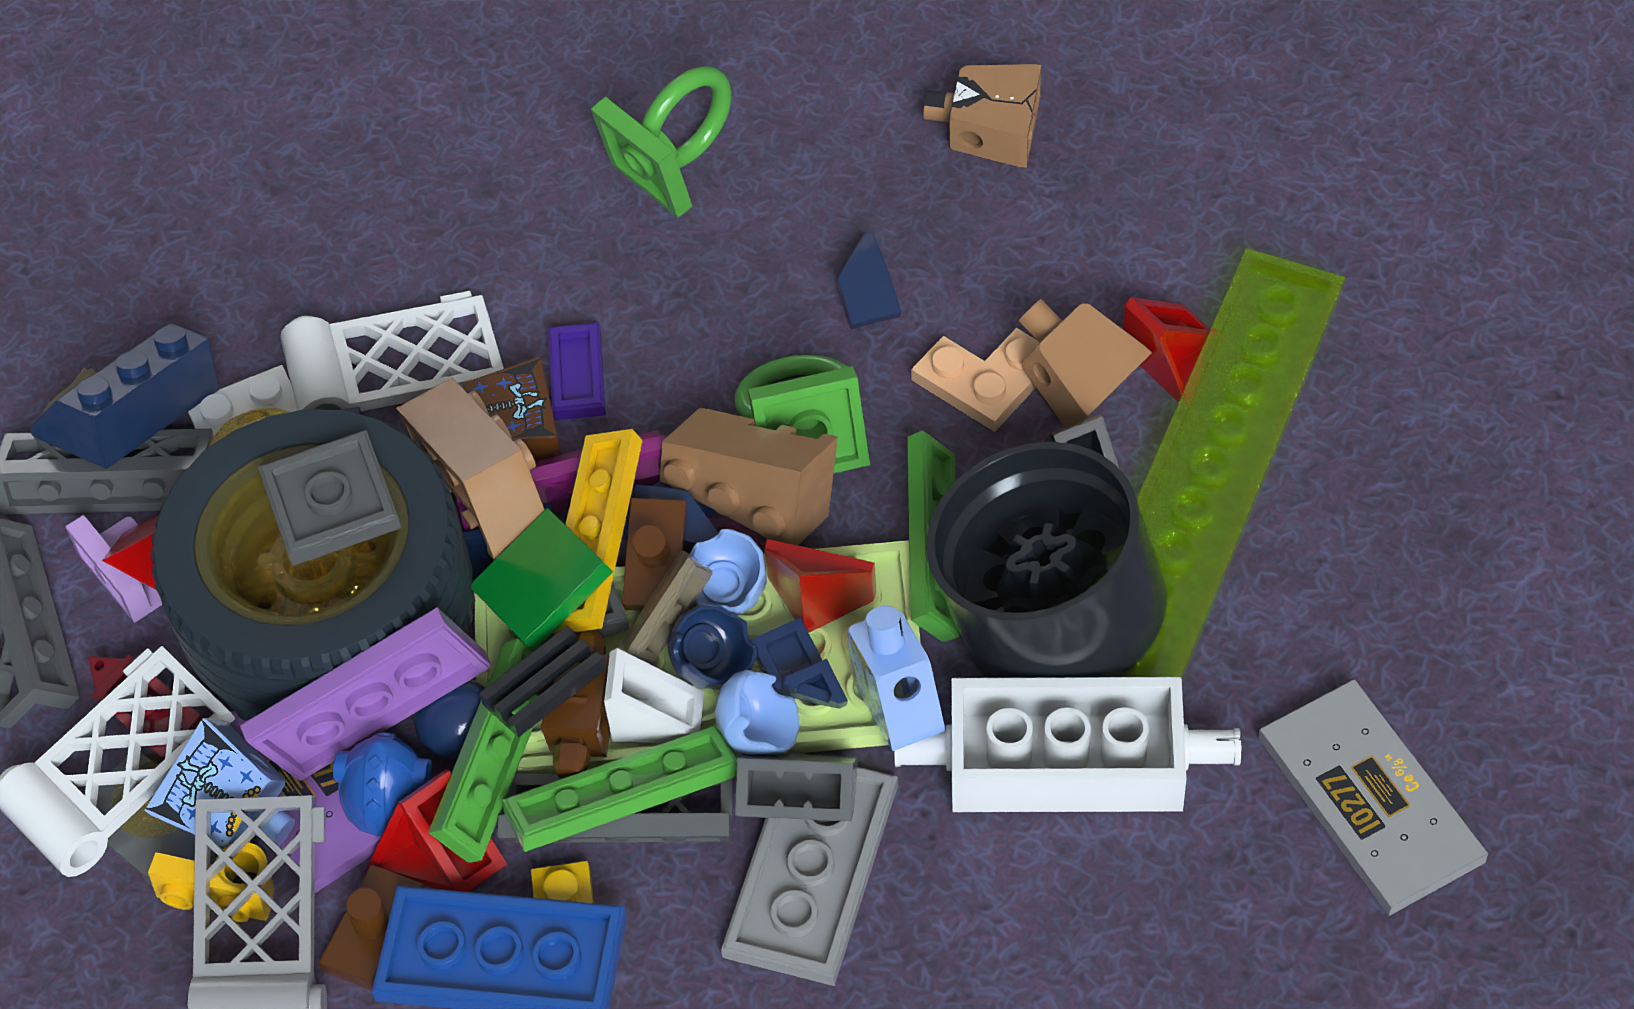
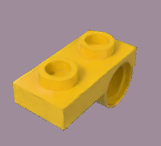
M249 842L233 858L245 872L256 873V877L268 866L263 850ZM231 845L225 847L223 850L226 851ZM155 852L148 875L156 897L173 908L181 910L192 909L194 906L195 861ZM228 865L210 881V897L223 910L248 886L246 883L237 884L232 882L238 875ZM271 876L261 888L273 898L274 883ZM254 893L232 918L236 922H246L249 918L267 921L271 907L257 893Z

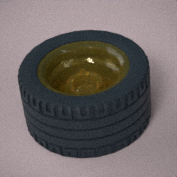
M304 409L265 417L232 431L203 451L177 479L169 492L168 498L160 508L161 512L155 523L156 531L151 540L153 548L150 554L153 562L152 576L155 581L154 585L160 596L164 611L199 682L229 711H235L238 717L244 721L252 719L437 607L467 635L469 633L467 627L472 623L473 615L471 609L475 605L474 591L471 589L472 582L474 581L472 576L473 568L449 487L446 481L443 480L439 466L434 464L433 458L428 453L422 451L421 445L417 441L411 440L408 434L395 430L387 422H381L377 418L363 416L355 412L323 409ZM366 430L402 528L292 566L258 467Z

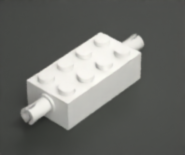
M1181 677L952 678V725H946L945 732L895 750V767H901V765H946L947 771H952L953 812L1183 811L1186 770H1188L1189 764L1240 765V729L1188 730V725L1184 724Z

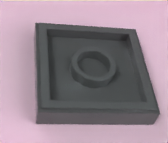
M366 430L258 467L292 566L402 528Z

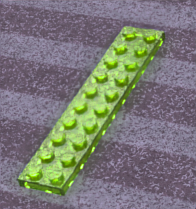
M1246 248L1137 497L1165 578L1167 607L1162 627L1150 649L1131 669L1120 677H1181L1183 681L1344 290V276Z

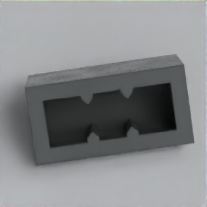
M742 754L737 758L735 816L852 821L856 795L858 757L799 754L752 756Z

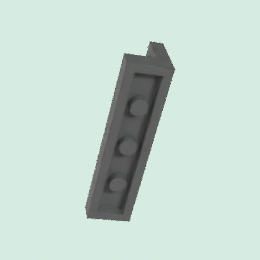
M212 428L160 430L136 448L142 449V452L133 457H123L107 469L83 458L66 459L65 457L72 453L35 438L31 433L5 434L0 446V509L2 515L161 511L160 508L168 498L169 492L177 479L203 451L214 444ZM180 448H195L193 456H170L169 454ZM17 452H40L28 460H14Z
M0 518V640L2 632L5 638L0 658V727L11 728L35 704L67 709L80 698L33 527ZM15 675L19 693L11 700L9 694Z
M557 773L515 774L506 798L518 795L519 787H540L560 779ZM734 778L712 785L721 786V813H691L682 804L690 795L687 794L670 800L659 813H634L550 844L733 842ZM676 808H678L682 813H672V812H673ZM505 814L498 815V839L505 844H520Z

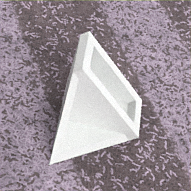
M623 645L610 652L604 703L612 742L666 743L700 731L704 691L660 670L651 663L628 654Z

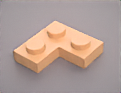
M1016 328L984 361L943 336L911 369L912 381L995 432L1036 388L1022 368L1021 362L1040 342Z

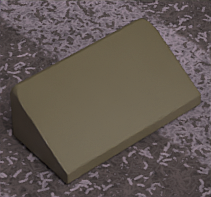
M680 551L624 636L622 645L625 651L640 660L651 664L655 663L668 644L669 636L677 618L690 610L713 575V570L687 552Z

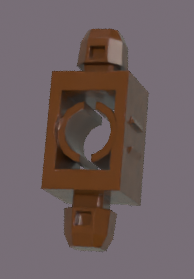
M582 631L576 636V639L578 641L583 639L589 645L591 653L598 652L604 658L606 670L543 718L541 722V729L549 751L553 755V765L559 779L586 771L590 757H607L611 732L604 699L610 656L606 655V646L601 633L596 631ZM578 661L573 666H571L568 670H566L559 677H557L554 680V683L559 681L571 670H573L575 667L581 664V662Z

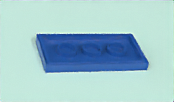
M397 886L372 995L377 1002L449 1009H610L627 921L625 906Z

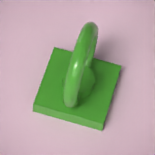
M700 66L683 72L668 83L651 103L641 124L606 96L591 108V112L611 165L679 218L692 207L680 168L698 158L715 140L729 114L732 90L728 78L721 70L711 66ZM703 86L710 87L712 101L707 116L692 137L675 149L672 142L661 131L666 117L685 95Z
M819 355L788 356L759 366L751 371L739 384L734 398L735 409L739 416L752 418L757 427L777 430L781 425L795 427L799 436L818 439L823 434L838 436L834 473L870 466L859 392L860 385L853 366L848 367L841 361ZM800 375H810V376H805V377H801V378H796V379H792V380H787V381H783V382H778V383L771 384V383H773V382H776V381H778V380H781V379H784V378H788V377L800 376Z

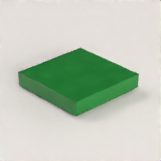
M546 508L472 582L471 589L534 652L613 571L558 517Z

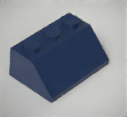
M172 323L160 328L144 342L129 352L120 355L114 362L92 377L81 381L77 387L56 400L30 427L32 436L105 469L109 468L157 432L163 430L197 406L204 398L219 390L209 338Z

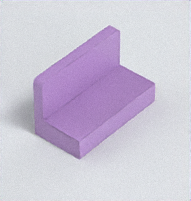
M82 515L65 526L75 550L134 623L161 606L162 602L157 590L102 561L124 532L138 525L132 517H125L99 534L87 518Z

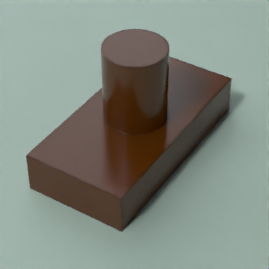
M631 498L622 605L625 610L641 611L679 552L685 551L688 514L686 500Z
M371 865L359 889L349 895L346 901L347 911L318 962L322 972L372 990L397 886L424 888L423 883Z

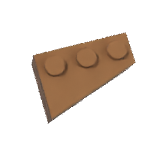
M452 377L396 409L409 438L417 441L421 445L422 451L428 453L433 458L434 464L439 466L443 480L446 481L450 492H453L468 509L461 514L470 529L479 525L488 547V554L494 561L544 511L530 470L534 469L536 464L526 444L520 438L515 441L512 440L505 423L499 415L489 416L487 408L477 392L467 393Z
M699 408L662 441L660 481L673 489L688 491L695 500L757 532L766 539L799 545L829 516L838 436L823 434L818 439L799 436L795 427L781 425L777 430L757 427L752 418Z

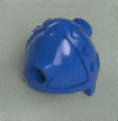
M377 733V735L357 744L350 752L338 751L333 766L334 781L338 782L340 803L347 819L360 831L375 836L383 835L398 802L431 780L432 775L431 759L420 758L408 744L392 733Z

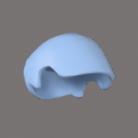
M721 529L715 537L703 542H697L694 545L690 555L713 570V575L694 602L695 606L718 605L728 610L730 614L738 616L757 604L766 587L767 575L764 554L751 536L732 529Z
M750 670L735 673L720 689L715 711L717 726L727 743L741 754L774 756L785 754L795 745L800 727L798 707L794 698L775 692L772 687V683L776 681L774 675Z

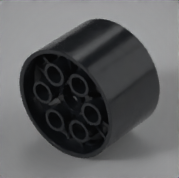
M1060 442L1031 443L1001 451L979 462L957 479L946 491L933 513L926 544L930 570L970 658L987 678L1120 677L1145 655L1157 638L1167 607L1165 578L1129 480L1112 461L1103 455L1082 446ZM1067 529H1073L1071 535L1066 533ZM1007 553L1010 556L1008 559L1002 558ZM1065 594L1069 596L1061 602L1051 604L1052 599L1060 598Z

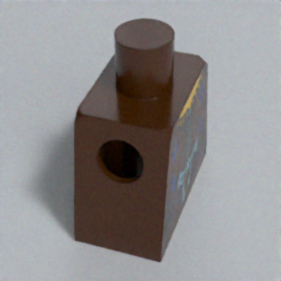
M541 357L533 358L470 380L461 386L467 393L477 392L485 404L489 416L499 415L505 423L512 440L515 441L520 438L528 447L534 461L561 455Z

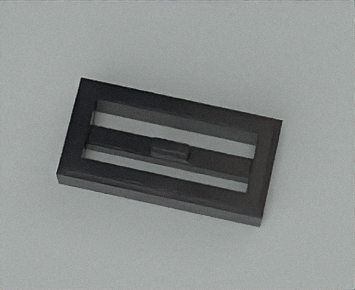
M567 626L480 692L482 704L519 738L606 670L604 658L598 652L591 653L589 645L583 639L578 641L575 633ZM578 661L581 662V664L554 683V680ZM535 694L536 696H538L529 704H527L524 708L518 711L516 714H512L514 710H516L518 707L524 704Z

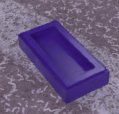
M599 322L548 327L551 398L554 420L606 415Z

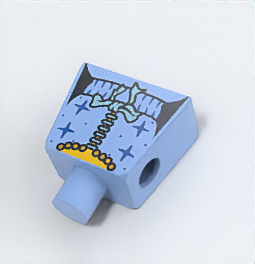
M879 606L872 609L867 614L866 620L851 625L847 630L852 677L854 684L892 751L945 732V725L929 658L903 613L891 606ZM899 680L902 683L903 694H909L910 697L902 699L894 696V687Z
M203 718L144 811L195 835L196 800L278 797L285 786L286 780L228 723L223 720ZM264 811L245 813L255 821ZM278 811L262 830L280 846L292 831L295 819L284 811ZM234 812L211 813V839L221 847L225 848L233 844L249 827Z

